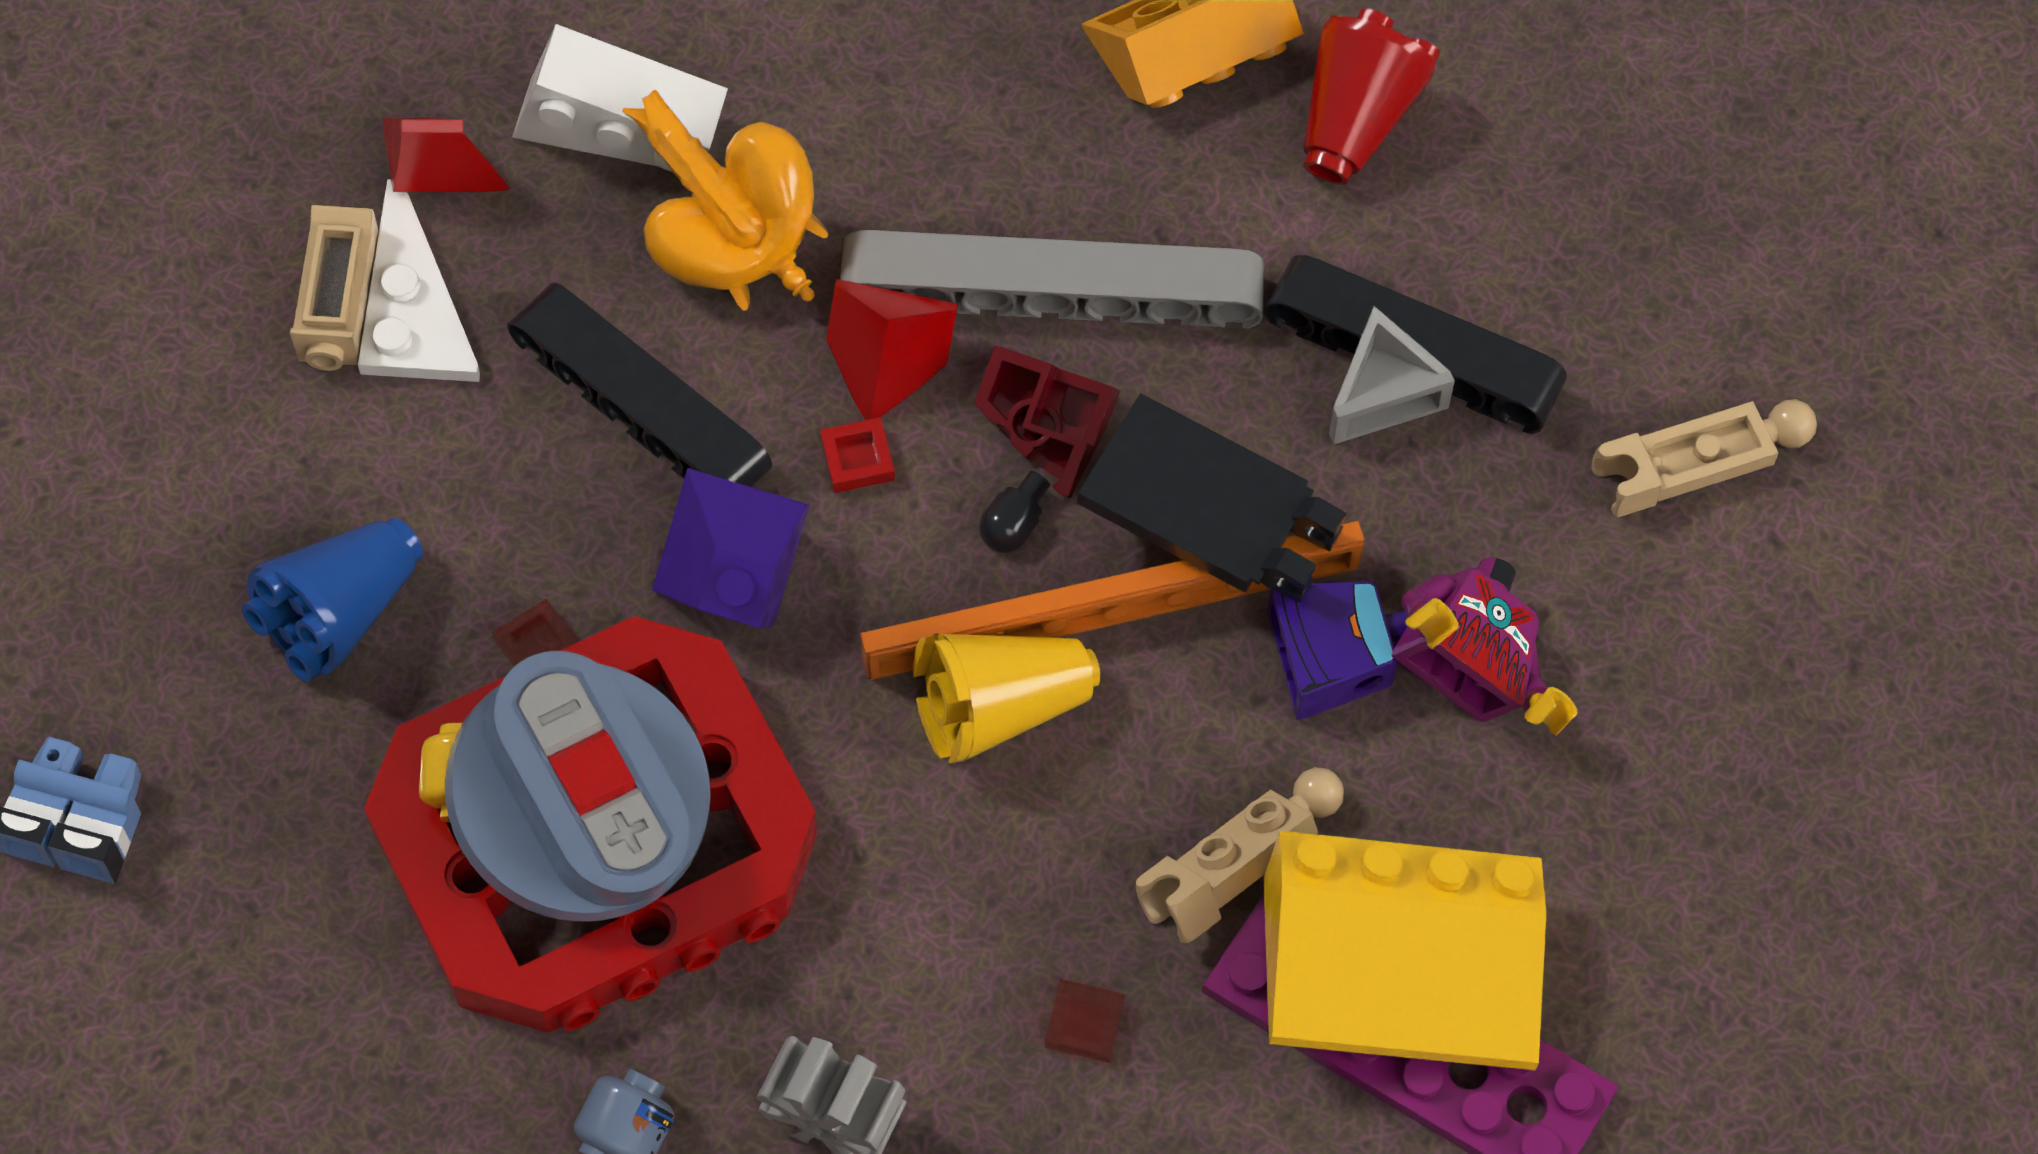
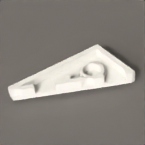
M387 179L358 360L360 374L479 382L480 371L478 363L407 192H393L391 180Z

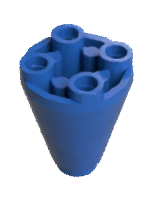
M390 518L386 522L375 521L266 560L255 567L248 575L247 592L250 600L242 605L243 617L256 634L262 637L268 635L276 646L285 653V661L297 678L304 682H310L318 675H328L345 661L415 571V563L421 560L423 556L422 546L416 534L406 523L397 518Z

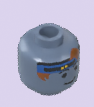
M629 1068L623 1080L612 1075L599 1077L574 1123V1132L583 1141L579 1151L583 1154H657L675 1119L671 1106L660 1099L665 1086Z

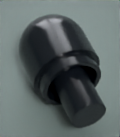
M1030 471L1018 488L1009 486L1003 492H999L983 513L979 524L981 538L989 548L997 552L1007 553L1017 550L1025 543L1038 525L1039 517L1042 514V509L1038 502L1050 487V483L1046 478L1035 471Z

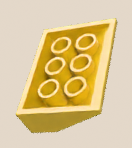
M1289 831L1279 832L1263 877L1269 1044L1536 1070L1539 1064L1546 931V902L1542 858Z

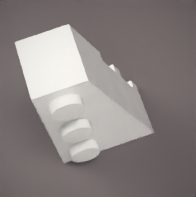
M556 24L531 78L512 138L659 166L671 171L665 160L656 153L647 135L633 119L622 112L623 108L645 109L642 98L648 96L653 90H657L669 108L686 127L691 137L699 138L701 145L709 151L728 88Z

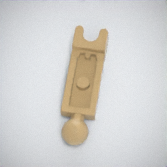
M1797 399L1784 400L1772 409L1768 419L1762 420L1754 402L1751 401L1647 435L1639 436L1638 433L1605 442L1594 453L1592 471L1598 477L1618 474L1628 479L1618 485L1616 502L1612 504L1611 508L1615 517H1621L1653 507L1657 501L1672 498L1774 465L1779 454L1774 445L1775 442L1786 448H1800L1812 439L1817 428L1815 412L1807 403Z
M1313 767L1306 770L1295 781L1291 798L1286 799L1270 789L1211 835L1201 840L1178 860L1166 856L1136 880L1137 896L1148 920L1153 924H1158L1172 916L1177 925V935L1180 942L1189 943L1195 940L1221 920L1219 908L1223 907L1265 874L1280 831L1318 834L1314 818L1323 819L1335 814L1343 803L1344 787L1341 780L1333 771L1326 768Z

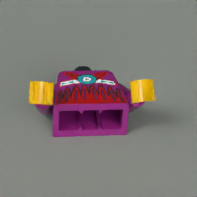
M1484 558L1480 561L1478 569L1469 567L1452 576L1444 574L1435 575L1404 594L1402 608L1407 616L1405 623L1408 627L1395 646L1391 657L1480 722H1485L1522 707L1526 711L1524 716L1528 722L1535 725L1544 722L1550 733L1557 736L1578 714L1575 704L1564 692L1554 687L1548 688L1541 679L1535 643L1539 620L1534 610L1510 593L1516 576V571L1510 563L1499 558Z

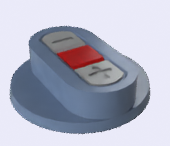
M548 651L535 654L518 663L506 675L501 685L488 693L466 717L456 734L446 766L445 798L448 817L461 850L478 874L497 892L517 905L543 916L568 921H600L627 915L645 907L667 892L683 876L692 863L705 833L710 806V781L706 760L693 729L676 706L660 691L633 674L618 668L598 664L583 655L567 651Z

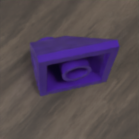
M687 468L652 590L698 610L757 628L773 627L810 504Z

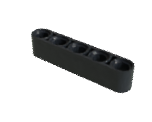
M1297 255L1291 258L1264 309L1265 316L1271 324L1278 328L1282 324L1298 330L1297 336L1336 352L1339 347L1355 354L1372 309L1375 306L1450 370L1455 380L1452 396L1466 401L1465 407L1504 424H1507L1508 420L1525 426L1523 432L1528 434L1538 433L1542 430L1567 380L1566 371L1555 359L1320 259L1307 255Z
M555 282L550 283L507 323L509 334L522 350L528 346L539 355L536 359L537 362L567 386L571 382L584 391L581 397L612 422L618 418L629 427L626 431L628 435L657 458L663 454L675 464L671 469L683 479L685 478L687 468H691L752 487L771 469L772 461L770 456L751 434L562 285Z

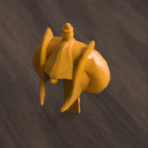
M653 90L648 96L642 98L645 109L623 108L622 112L637 123L647 135L656 153L665 160L682 185L692 192V197L666 200L657 205L649 214L643 231L646 250L652 260L668 275L687 285L729 290L737 305L743 311L748 310L750 305L748 284L771 273L776 274L782 280L785 288L793 291L792 295L794 297L800 295L803 301H811L815 296L814 291L809 287L812 281L810 279L807 280L804 270L796 266L794 262L796 249L807 230L821 238H827L829 233L820 220L812 213L814 205L813 173L806 153L797 139L786 129L766 122L747 125L735 133L729 142L725 155L726 167H723L701 145L699 138L691 137L686 127L669 108L657 90Z

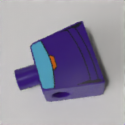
M1369 581L1311 583L1300 603L1270 589L1267 614L1296 720L1313 716L1393 685L1397 660L1391 657L1408 627L1405 623L1407 616L1404 611L1384 615L1375 584Z

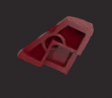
M995 345L974 404L993 424L997 425L1011 440V444L1026 459H1030L1059 479L1052 486L1057 493L1071 498L1107 427L1120 391L1115 387L1059 369L1050 363ZM1064 419H1066L1067 421H1069V422H1070L1071 424H1073L1074 426H1071V425L1067 424Z

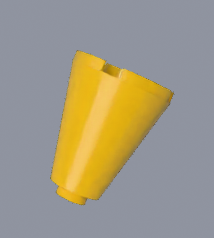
M941 633L921 637L915 647L913 678L925 676L927 696L916 698L918 712L928 740L936 755L940 759L950 757L948 763L963 762L1088 702L1092 698L1094 687L1100 683L1099 663L1095 653L1091 649H1085L1081 641L1076 638Z

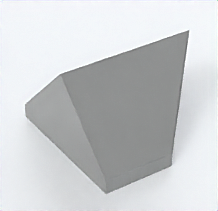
M1375 306L1372 309L1333 407L1329 436L1333 445L1448 409L1455 382L1450 370Z

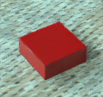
M881 417L820 430V440L834 493L895 481V470Z

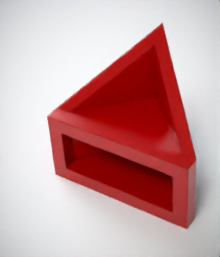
M383 117V132L393 192H496L511 189L464 134L463 120L451 118Z
M840 279L836 280L826 341L853 401L865 420L885 415L947 365L958 309L957 303Z

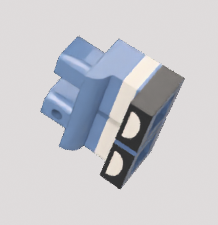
M47 737L35 756L33 763L18 760L14 772L15 785L5 806L0 807V853L54 867L57 863L61 870L116 884L141 816V811L135 801L141 778L140 769L134 760L110 753L104 754L94 780L78 776L77 773L84 759L81 749L71 742Z

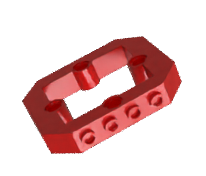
M633 616L560 651L577 653L590 658L598 664L618 668L633 674L651 686L662 683L672 703L693 729L701 745L706 764H722L729 768L721 777L709 778V811L718 812L730 808L754 854L667 896L662 895L645 907L627 915L619 916L617 920L520 967L496 922V919L502 916L507 909L510 900L497 892L489 884L482 891L473 894L464 893L459 890L468 879L481 876L470 864L460 846L457 845L446 822L440 820V810L424 803L419 797L421 752L424 741L433 735L439 734L440 726L443 724L463 723L473 708L488 693L501 685L505 677L397 726L365 804L364 811L371 831L459 1007L546 1033H550L560 1027H563L565 1031L578 1030L590 1024L599 1016V1008L621 997H624L625 1001L628 1002L642 999L654 992L661 984L660 978L683 967L687 972L701 970L719 958L721 955L720 949L742 938L748 943H753L770 936L780 927V920L789 915L817 836L815 809L721 640ZM650 928H661L669 933L664 941L653 946L643 945L636 941L643 931Z

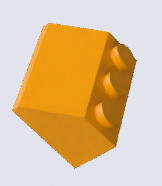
M1133 0L1081 23L1083 30L1126 96L1152 108L1166 106L1183 97L1182 89L1200 81L1203 84H1210L1230 77L1235 73V65L1252 57L1254 60L1274 57L1287 49L1285 42L1304 34L1293 0Z

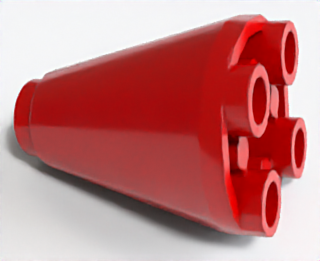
M1362 8L1357 18L1340 15L1330 16L1325 21L1320 34L1304 142V153L1307 156L1303 167L1310 174L1337 185H1346L1351 174L1360 172L1429 84L1435 72V64L1440 55V50L1428 41L1419 38H1408L1393 30V20L1373 9Z

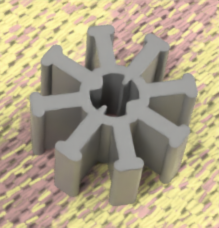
M794 1036L787 1037L756 1097L757 1100L761 1101L758 1111L768 1120L774 1119L791 1124L787 1133L790 1137L806 1144L812 1138L823 1141L832 1152L831 1154H882L907 1103L902 1099L906 1092L905 1088L896 1080L889 1081L873 1076L877 1065L861 1055H856L854 1061L850 1063L842 1060L832 1048L833 1044L829 1041L812 1037L807 1046Z

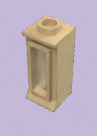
M311 206V224L294 325L290 330L299 362H306L311 367L324 371L337 370L343 364L358 365L379 235L373 209Z

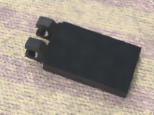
M1141 393L1079 490L1077 497L1078 505L1245 593L1252 582L1258 585L1261 582L1266 587L1299 603L1313 581L1312 574L1315 571L1316 564L1289 548H1281L1289 533L1292 532L1296 536L1330 552L1342 533V523L1347 514L1320 497H1312L1314 490L1308 487V480Z

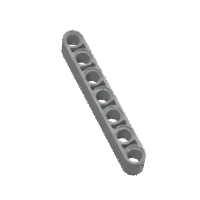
M859 230L849 233L844 237L839 279L957 303V313L980 315V309L998 310V316L1041 318L1043 312L1059 313V319L1103 321V316H1120V322L1164 324V319L1181 320V325L1225 327V322L1243 323V328H1252L1263 319L1265 264L1263 258L1252 251L1231 248Z

